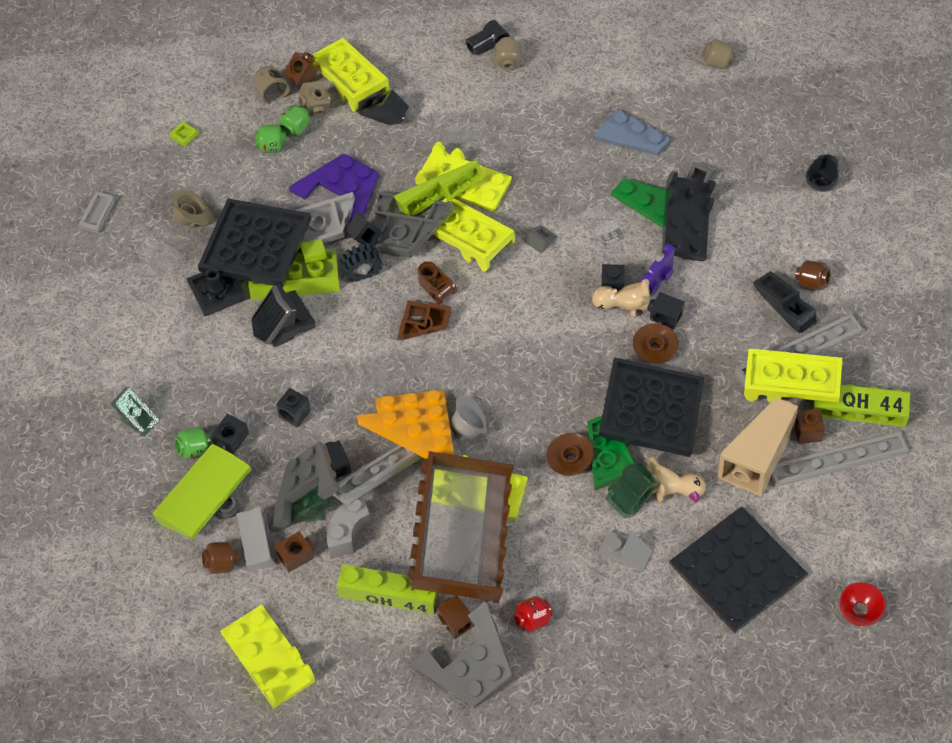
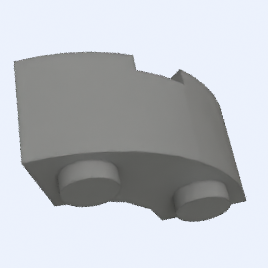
M364 495L348 505L343 503L333 514L327 530L330 559L354 553L353 544L356 536L363 529L371 526Z

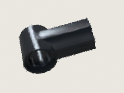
M491 20L484 26L482 31L465 39V44L473 55H477L493 45L495 46L502 38L509 37V34L498 21Z

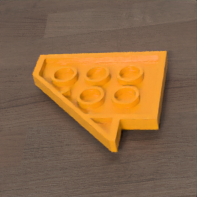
M444 390L375 398L377 413L357 415L358 425L427 459L429 451L454 455Z

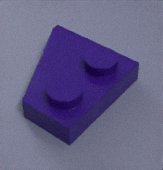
M668 243L663 248L665 250L664 258L660 262L655 260L640 281L642 282L644 279L649 280V294L654 295L659 289L660 283L663 280H669L674 272L675 248Z

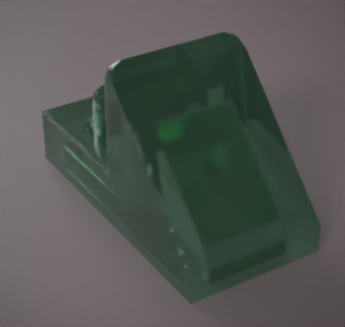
M125 387L110 403L122 416L119 420L144 437L159 421L156 415L130 387Z
M318 486L292 503L291 523L325 520V509L330 507L329 497L325 500L318 496Z

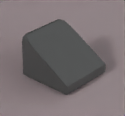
M693 162L686 179L707 183L711 180L715 171Z
M540 225L528 231L524 242L539 253H542L557 236Z

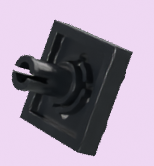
M210 268L205 273L201 272L186 278L187 284L204 317L246 300L237 279L220 276L218 269Z

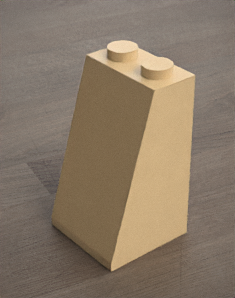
M775 398L722 451L719 461L718 478L762 497L771 479L773 470H775V466L779 462L794 431L798 406L788 400Z

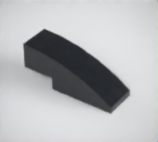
M770 271L753 282L760 295L799 334L817 323L815 309L800 298L798 290Z

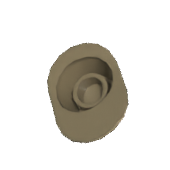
M184 189L174 192L172 195V202L174 204L173 215L178 222L188 227H194L196 224L210 225L214 222V214L199 195Z

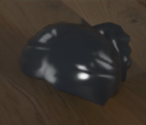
M829 154L820 155L813 161L806 172L807 184L813 190L819 192L832 190L837 185L839 179L838 160Z

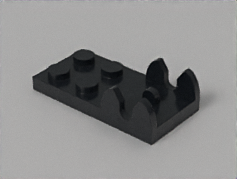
M675 171L670 173L666 181L662 254L665 251L663 248L668 243L675 248L674 256L694 261L706 260L709 213L715 201V198L710 197L716 184L714 180L703 183L678 177V172Z

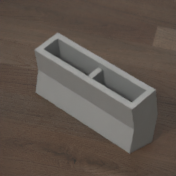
M259 506L249 511L236 513L248 572L276 565L277 562L266 511Z

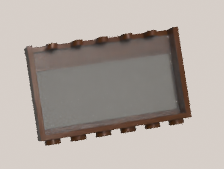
M429 451L427 460L422 459L420 474H424V480H420L418 486V495H422L421 501H417L415 515L419 516V523L415 522L413 537H417L416 544H412L410 558L414 559V566H409L408 580L412 581L411 590L417 589L493 601L492 603L499 604L503 594L501 583L504 577V569H502L506 555L504 544L508 533L506 521L510 511L508 499L512 489L510 478L514 469L513 464Z

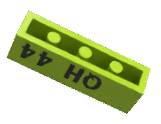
M852 384L840 385L839 403L813 400L812 410L820 409L822 418L906 427L910 411V392H903L898 389L884 390L877 387H857Z
M342 564L337 583V591L340 598L429 614L435 613L439 595L437 592L411 590L412 581L408 580L407 575Z

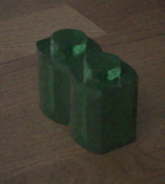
M642 463L629 464L622 470L619 482L616 481L608 488L609 493L605 499L623 518H631L655 492L660 482Z

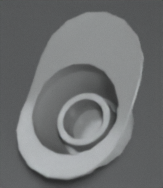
M466 395L458 396L456 399V411L451 418V425L456 431L457 439L459 441H463L465 438L472 440L479 434L487 433L486 418L477 402Z

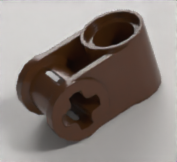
M426 261L419 265L418 283L437 304L443 303L444 298L458 291L453 280L446 276L436 264Z

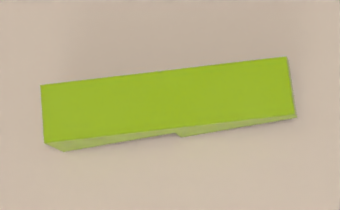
M474 160L395 195L394 199L404 215L415 216L432 205L435 200L438 201L445 196L449 201L485 177L477 160Z

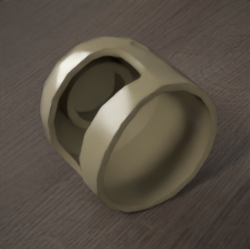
M265 66L260 68L254 75V87L262 100L267 104L272 102L264 92L271 84L277 85L282 98H285L290 93V85L282 78L281 72L277 68ZM280 82L286 84L285 91L280 89Z

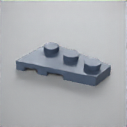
M616 109L593 135V140L605 141L612 145H621L657 156L670 142V138L619 109Z

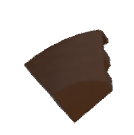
M407 300L397 340H405L446 330L452 312L451 307L431 302L424 304ZM410 316H422V318L413 320Z

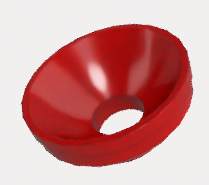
M858 582L847 586L843 590L839 607L843 617L851 624L862 627L870 626L882 617L885 610V599L875 586ZM857 603H862L867 607L868 612L862 616L857 615L853 611V606Z

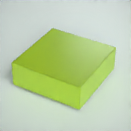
M184 121L169 133L171 139L184 147L199 135L197 129Z
M322 239L301 243L300 249L305 263L327 259Z

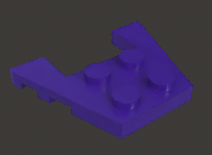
M343 153L289 187V191L304 200L318 185L339 196L353 192L355 202L349 220L350 223L357 212L364 216L378 180L379 172Z

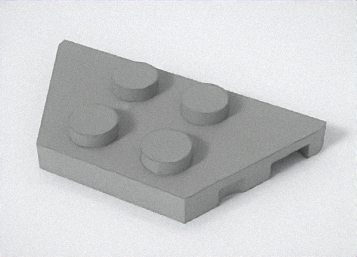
M353 192L296 209L295 211L311 214V221L302 243L322 239L323 244L344 238L346 234L345 229L349 224L355 202Z

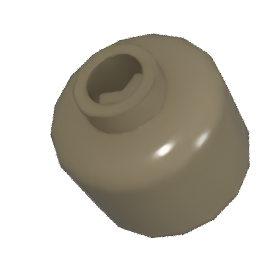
M505 37L495 44V62L498 66L505 70H511L521 63V45L514 38Z
M714 39L705 45L702 58L705 59V63L708 66L725 69L728 64L733 63L735 52H732V45L730 43Z

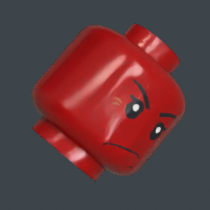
M533 596L517 604L514 620L519 628L522 627L527 632H534L549 624L552 609L547 600Z

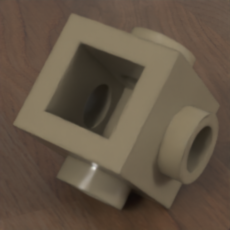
M323 81L303 83L298 92L299 105L306 108L309 113L308 115L319 116L324 114L331 103L330 94L326 92Z

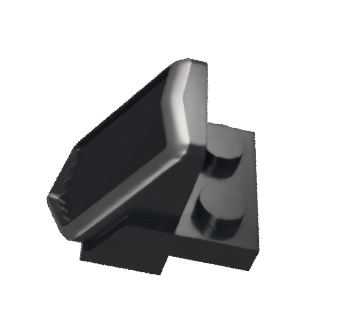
M281 284L274 285L251 318L253 337L265 344L271 343L273 347L293 340L296 334L313 329L316 324L297 292L293 290L286 293Z

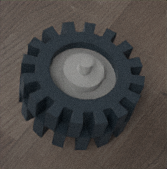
M368 243L365 246L359 244L357 248L353 246L351 247L352 250L347 249L345 251L346 254H342L341 259H339L344 276L350 282L355 280L358 282L362 279L365 280L368 277H373V274L377 275L379 273L378 270H381L383 265L377 248L374 245L370 246Z

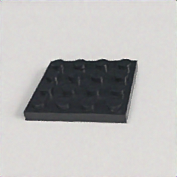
M227 198L198 264L199 272L205 273L208 269L215 268L218 269L220 276L271 286L281 284L284 287L310 224L311 214Z
M614 357L598 437L691 457L704 377Z
M742 506L669 562L677 573L734 633L748 624L808 575Z

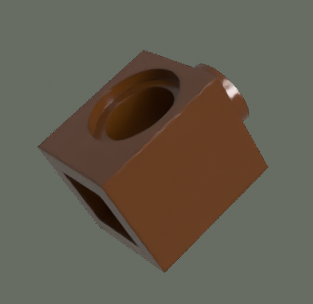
M294 52L283 74L296 85L302 86L303 83L312 82L321 65L308 52Z
M820 409L797 411L795 431L798 444L822 442L825 427Z
M300 531L274 545L276 554L288 573L314 559L312 550L315 548L309 537L304 538ZM295 549L301 550V552L297 554L291 553Z
M458 596L452 599H445L437 608L438 619L443 625H447L446 629L454 639L475 626L467 616L471 612Z

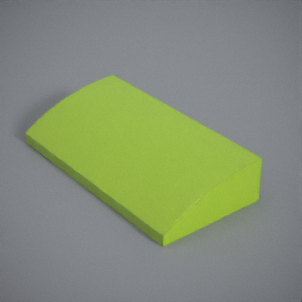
M336 249L325 250L327 259L305 263L302 252L297 253L283 287L285 292L295 290L299 296L340 292ZM249 281L251 301L263 300L273 286Z
M211 444L152 514L162 526L193 540L252 469L238 457Z

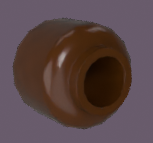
M806 260L802 263L801 267H797L795 277L796 280H799L801 288L820 291L824 286H828L831 272L824 262Z
M230 542L209 543L206 549L202 550L203 568L207 569L211 574L230 573L234 569V564L239 562L238 550L233 549Z

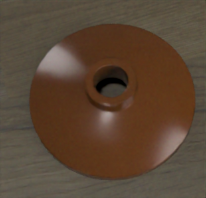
M647 324L641 327L633 337L635 353L639 358L648 363L659 364L667 362L675 356L678 350L679 342L677 335L671 328L663 324ZM652 345H658L659 348L655 349V348H652L651 346H652Z
M565 433L558 436L550 443L547 450L549 466L553 471L563 476H574L584 472L591 465L594 457L591 442L585 436L578 433ZM570 455L575 456L574 459H572V460H567L568 456H570Z

